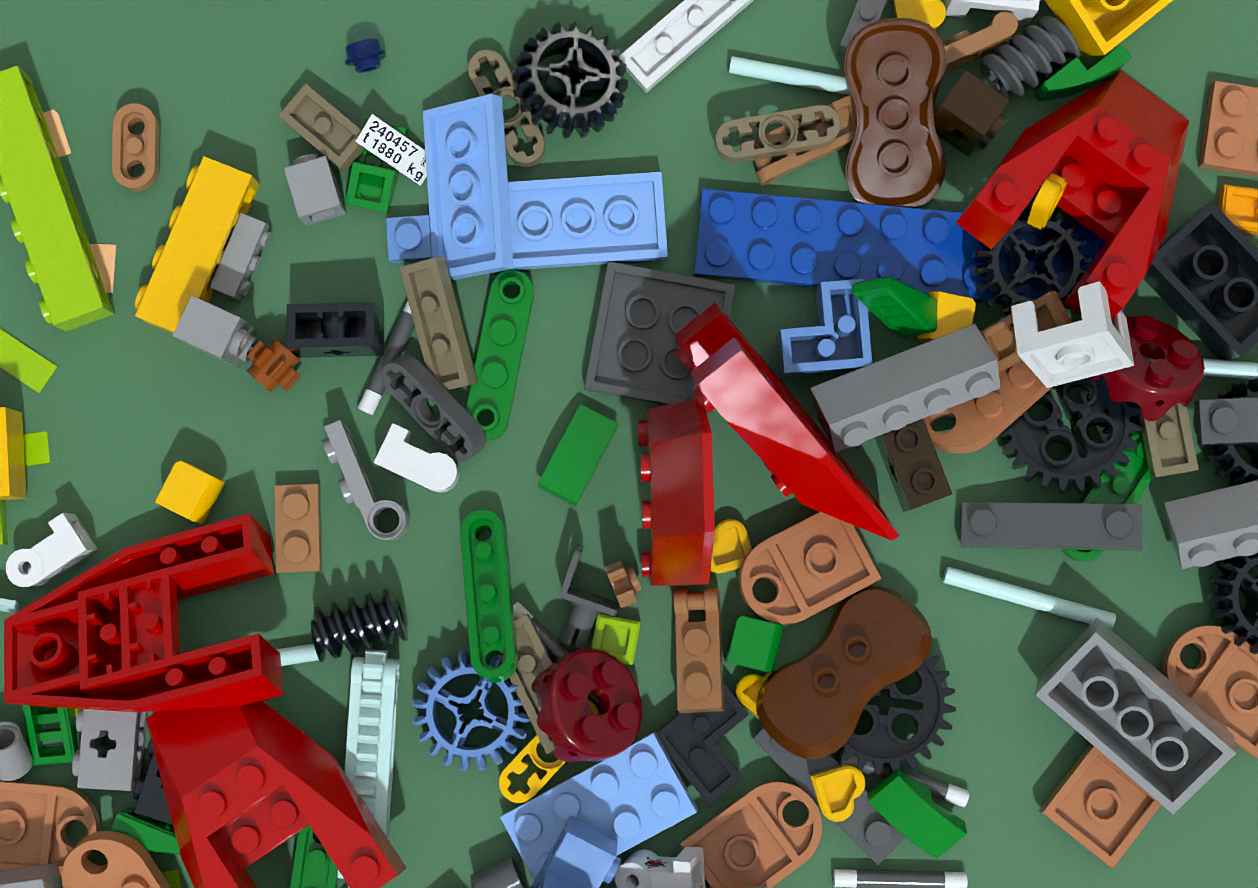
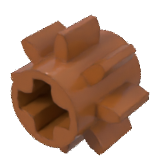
M277 339L269 346L259 340L246 355L253 361L247 372L271 393L278 385L288 391L301 376L293 369L300 359Z

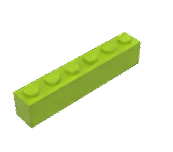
M19 66L0 71V195L5 203L11 204L15 218L10 220L12 230L19 243L25 244L29 258L24 260L28 275L33 283H38L43 295V298L39 299L42 315L48 324L53 323V326L67 332L115 313L32 79Z

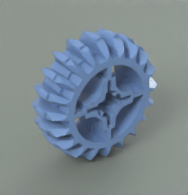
M466 651L458 653V667L454 666L449 657H444L441 659L446 673L442 675L438 669L431 667L427 673L435 681V684L432 686L429 683L420 682L417 686L421 692L428 694L427 700L421 698L413 700V707L426 709V715L414 717L413 724L422 725L427 723L429 730L421 733L418 739L420 742H424L433 736L437 743L430 748L429 754L435 756L442 747L446 749L448 753L443 760V764L446 766H450L455 756L459 755L461 756V770H468L471 757H476V764L479 770H485L487 767L485 755L490 754L492 760L499 765L503 762V756L499 750L501 746L511 754H514L517 750L515 743L509 739L510 736L513 735L519 739H525L527 735L524 729L516 726L517 721L530 722L526 712H519V706H523L515 693V689L519 685H511L508 679L496 683L502 689L507 699V720L499 716V713L493 711L488 704V694L491 690L492 682L480 678L478 684L469 695L451 693L443 689L456 676L477 674L472 664H469ZM498 655L491 659L490 667L499 666L501 660ZM480 690H482L478 700L482 706L479 709H484L483 715L486 717L476 716L466 725L463 731L462 728L466 722L463 714L466 712H461L462 705L459 704H469L478 697ZM438 702L444 704V707L450 709L456 716L457 723L452 738L443 731L437 716ZM475 726H485L502 732L498 738L482 746L463 745L470 731Z

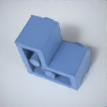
M865 279L820 282L815 290L818 326L780 329L776 336L780 379L847 374L873 364L868 309L852 294V284L865 281Z
M570 816L530 888H599L603 881L609 884L614 878L621 859L616 857L618 840Z

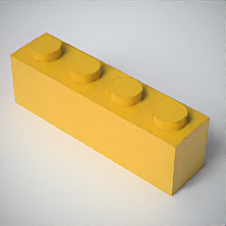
M203 156L199 166L195 165L192 168L186 182V189L189 191L182 206L178 205L171 215L169 228L172 230L165 245L162 244L158 247L153 257L152 268L155 270L148 285L144 284L137 294L135 300L137 312L135 317L150 325L174 333L191 295L210 303L215 291L209 287L240 214H248L260 186L252 175Z

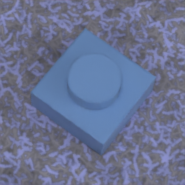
M429 215L386 218L388 258L390 263L419 262L432 258Z

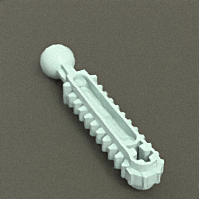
M368 649L365 651V657H354L352 662L345 774L389 840L400 662L399 659H388V650ZM338 870V878H343Z

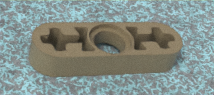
M493 50L477 52L469 61L468 73L478 97L484 96L486 93H492L501 96L502 99L511 98L519 105L518 114L512 119L504 120V131L512 130L508 135H505V149L510 160L522 168L536 166L545 155L544 137L538 125L532 124L531 119L533 115L531 111L521 112L520 105L524 98L514 97L513 90L517 84L512 80V74L504 58ZM486 62L490 67L497 65L499 67L495 70V77L500 88L494 92L486 76H477L482 72L480 65ZM506 83H508L510 87H503V86H504ZM525 120L529 124L522 125L521 129L528 142L534 140L537 142L533 145V154L530 156H526L523 151L517 153L514 151L519 147V142L513 129L518 128Z
M814 105L730 120L719 127L715 137V150L722 160L728 163H741L825 148L836 139L840 130V118L831 107ZM815 117H821V121L824 124L830 123L831 127L827 128L825 136L820 137L817 130H808L802 133L801 138L803 141H796L798 129L794 120H800L799 129L812 126ZM773 123H780L788 129L789 140L782 145H773L766 139L765 129ZM752 127H758L757 142L760 149H754V140L743 142L738 152H733L731 145L723 144V142L728 140L730 132H736L737 137L740 139L752 136Z

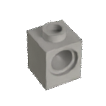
M318 154L304 155L293 161L294 165L284 168L298 218L305 226L346 214L333 167L326 156L319 157Z

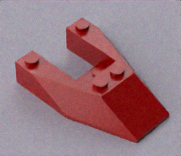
M1119 71L1025 129L957 220L956 224L992 250L1013 226L1051 173L1065 178L1067 186L1057 206L1106 242L1064 304L1081 315L1078 289L1081 286L1100 281L1107 292L1112 319L1125 307L1145 277L1166 234L1190 121L1125 73Z
M716 302L675 334L680 347L675 353L693 377L697 386L692 390L695 398L708 413L716 409L727 423L760 457L772 474L770 478L785 497L793 493L804 506L891 541L900 536L881 504L839 452L835 453L829 439Z
M697 399L647 409L646 420H638V447L647 446V454H641V482H650L651 500L642 501L643 529H652L650 551H641L642 578L650 577L651 586L709 584L715 535L712 431L707 411Z
M249 513L129 546L4 620V701L14 705L121 712H152L243 706L284 695L281 655L259 633L180 654L178 600L273 575L271 536Z
M264 700L243 706L156 711L146 718L179 852L194 888H257L246 868L308 825H310L350 888H380L407 868L333 754Z

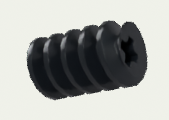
M387 588L383 589L381 603H377L371 593H366L365 604L362 608L359 607L353 597L348 598L346 612H342L336 601L331 602L330 616H325L319 606L314 607L311 633L315 651L320 662L325 660L326 648L334 659L342 656L343 644L351 654L358 653L360 639L369 650L376 648L378 635L386 646L391 645L394 640L395 630L403 641L408 640L406 622L398 599L393 598Z

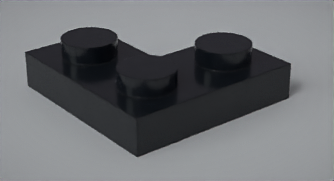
M724 682V711L679 713L656 732L670 758L708 805L743 778L715 743L749 715Z

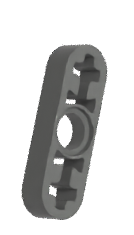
M402 354L383 367L381 375L385 388L451 458L464 462L484 448L486 438L481 426L415 357ZM427 399L436 403L440 410V417L430 411Z

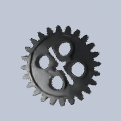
M1103 376L1095 381H1088L1087 378L1053 386L1050 390L1055 389L1057 391L1066 418L1069 421L1077 420L1074 434L1080 445L1087 452L1088 456L1086 458L1080 457L1070 428L1068 426H1059L1062 412L1049 391L1033 405L1040 404L1047 407L1051 414L1050 418L1045 421H1035L1029 417L1026 410L997 436L999 439H1010V442L1002 448V454L1010 455L1016 453L1017 457L1014 459L1011 468L1016 470L1025 465L1028 468L1025 477L1026 482L1039 475L1042 477V490H1045L1051 481L1057 482L1059 494L1064 493L1068 483H1073L1077 493L1082 494L1085 481L1089 480L1094 488H1100L1102 484L1100 474L1102 473L1109 479L1114 480L1117 476L1114 463L1127 467L1130 460L1122 451L1135 452L1138 447V443L1128 436L1139 435L1142 430V426L1130 422V420L1139 417L1141 409L1128 407L1129 401H1113L1109 396V387ZM1081 387L1088 391L1091 400L1084 404H1078L1070 400L1067 392L1071 388ZM1094 425L1102 426L1109 432L1110 439L1103 443L1093 442L1087 436L1086 429ZM1055 442L1061 443L1067 447L1070 455L1065 460H1053L1047 455L1046 446Z
M938 655L928 660L925 659L922 665L913 672L919 679V688L915 694H902L898 691L895 682L881 689L888 691L887 695L891 700L921 702L923 704L922 710L891 707L887 709L886 715L879 714L878 706L867 704L863 710L871 717V729L864 735L854 733L843 746L845 748L841 756L843 762L854 754L858 756L857 769L860 771L864 768L867 761H873L875 774L880 775L884 763H889L894 773L897 769H900L901 760H905L911 769L917 768L914 756L917 753L930 760L932 755L927 747L929 743L938 746L944 745L943 740L936 733L938 729L952 730L953 726L942 718L943 714L956 711V707L944 703V697L955 693V689L942 688L941 681L946 679L950 673L949 671L935 672L933 667L940 659ZM881 690L878 693H876L872 698L878 697L881 693ZM899 714L909 715L916 725L914 735L907 740L899 739L892 731V721Z

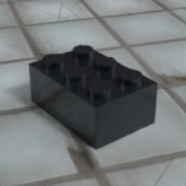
M1211 201L1192 214L1160 244L1143 279L1220 360L1230 361L1240 357L1258 340V249Z

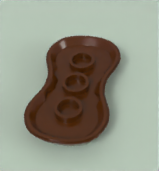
M888 18L869 23L853 35L847 46L844 58V72L856 105L857 127L846 160L845 176L850 192L859 203L917 208L928 203L942 186L946 171V161L934 125V104L945 73L946 51L938 32L929 24L920 20Z
M869 586L846 597L835 610L830 624L819 643L807 654L776 669L762 684L756 701V711L766 732L781 747L805 759L822 758L839 750L853 734L859 717L870 699L884 687L909 676L925 661L932 642L931 629L927 620L917 607L905 597L881 586Z

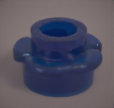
M378 39L358 41L345 48L348 56L345 64L346 66H355L356 73H365L380 68V60L386 57L385 50H381Z

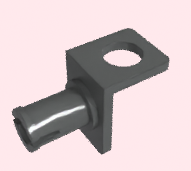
M578 544L559 594L560 598L566 599L573 604L560 640L570 645L576 629H579L580 632L574 647L586 649L597 614L606 613L616 616L619 603L571 586L584 548L583 545Z

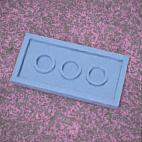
M488 94L424 110L423 124L432 258L445 257L451 281L514 269L502 97Z
M662 172L508 182L514 269L510 270L608 264V261L629 263L668 259Z
M654 731L630 744L625 751L615 757L595 763L509 810L500 818L531 876L535 880L570 816L617 839V855L697 813L698 808L657 733Z

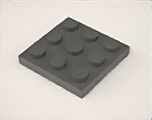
M608 261L584 390L662 405L696 399L692 393V390L697 387L693 377L675 353L680 349L675 334L714 302L719 305L730 319L736 285Z

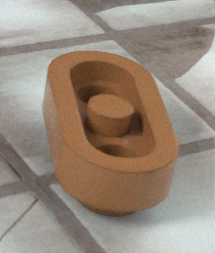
M131 103L121 107L116 112L112 124V174L119 184L127 190L134 192L149 189L156 182L159 174L160 125L155 114L142 104ZM139 122L144 123V131L139 135H134L132 133L133 126ZM142 164L144 166L142 175L132 177V168L135 165Z

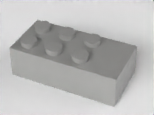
M1098 618L1037 679L1035 695L1173 815L1237 753L1234 735Z

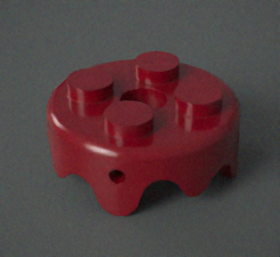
M1151 316L1126 317L1134 366L1088 377L1087 380L1095 381L1103 376L1109 387L1110 398L1115 402L1129 401L1137 403L1141 406L1143 418L1147 421L1160 419L1177 403L1187 407L1203 380L1205 370L1203 358L1198 348L1179 330ZM1144 356H1148L1154 360L1150 361L1146 359Z
M592 648L576 650L557 658L532 683V692L542 697V708L537 717V725L555 743L554 755L557 759L564 762H600L622 753L635 740L642 720V700L639 688L632 674L615 656L603 650ZM589 693L595 695L599 701L600 711L598 715L589 708Z

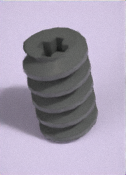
M1043 16L1038 20L1037 26L1030 25L1023 31V35L1013 36L1009 41V45L1001 44L995 50V54L985 55L981 60L982 74L987 84L1008 100L1007 91L1009 90L1016 97L1020 98L1025 94L1022 81L1031 88L1037 87L1039 84L1036 75L1037 71L1044 78H1050L1053 75L1050 62L1057 68L1062 69L1067 65L1064 53L1071 59L1079 58L1081 56L1080 48L1071 31L1063 22L1051 16Z

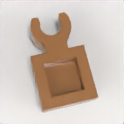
M621 561L604 567L620 607L623 608L638 602L635 593L642 589L633 567L630 566L624 569Z

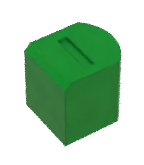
M739 615L734 619L725 661L773 673L784 626Z

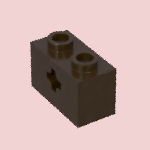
M966 70L934 115L936 133L940 138L967 157L976 146L984 150L1007 120V117L1001 112L1010 100Z
M924 419L910 423L899 430H892L875 437L903 512L952 495Z

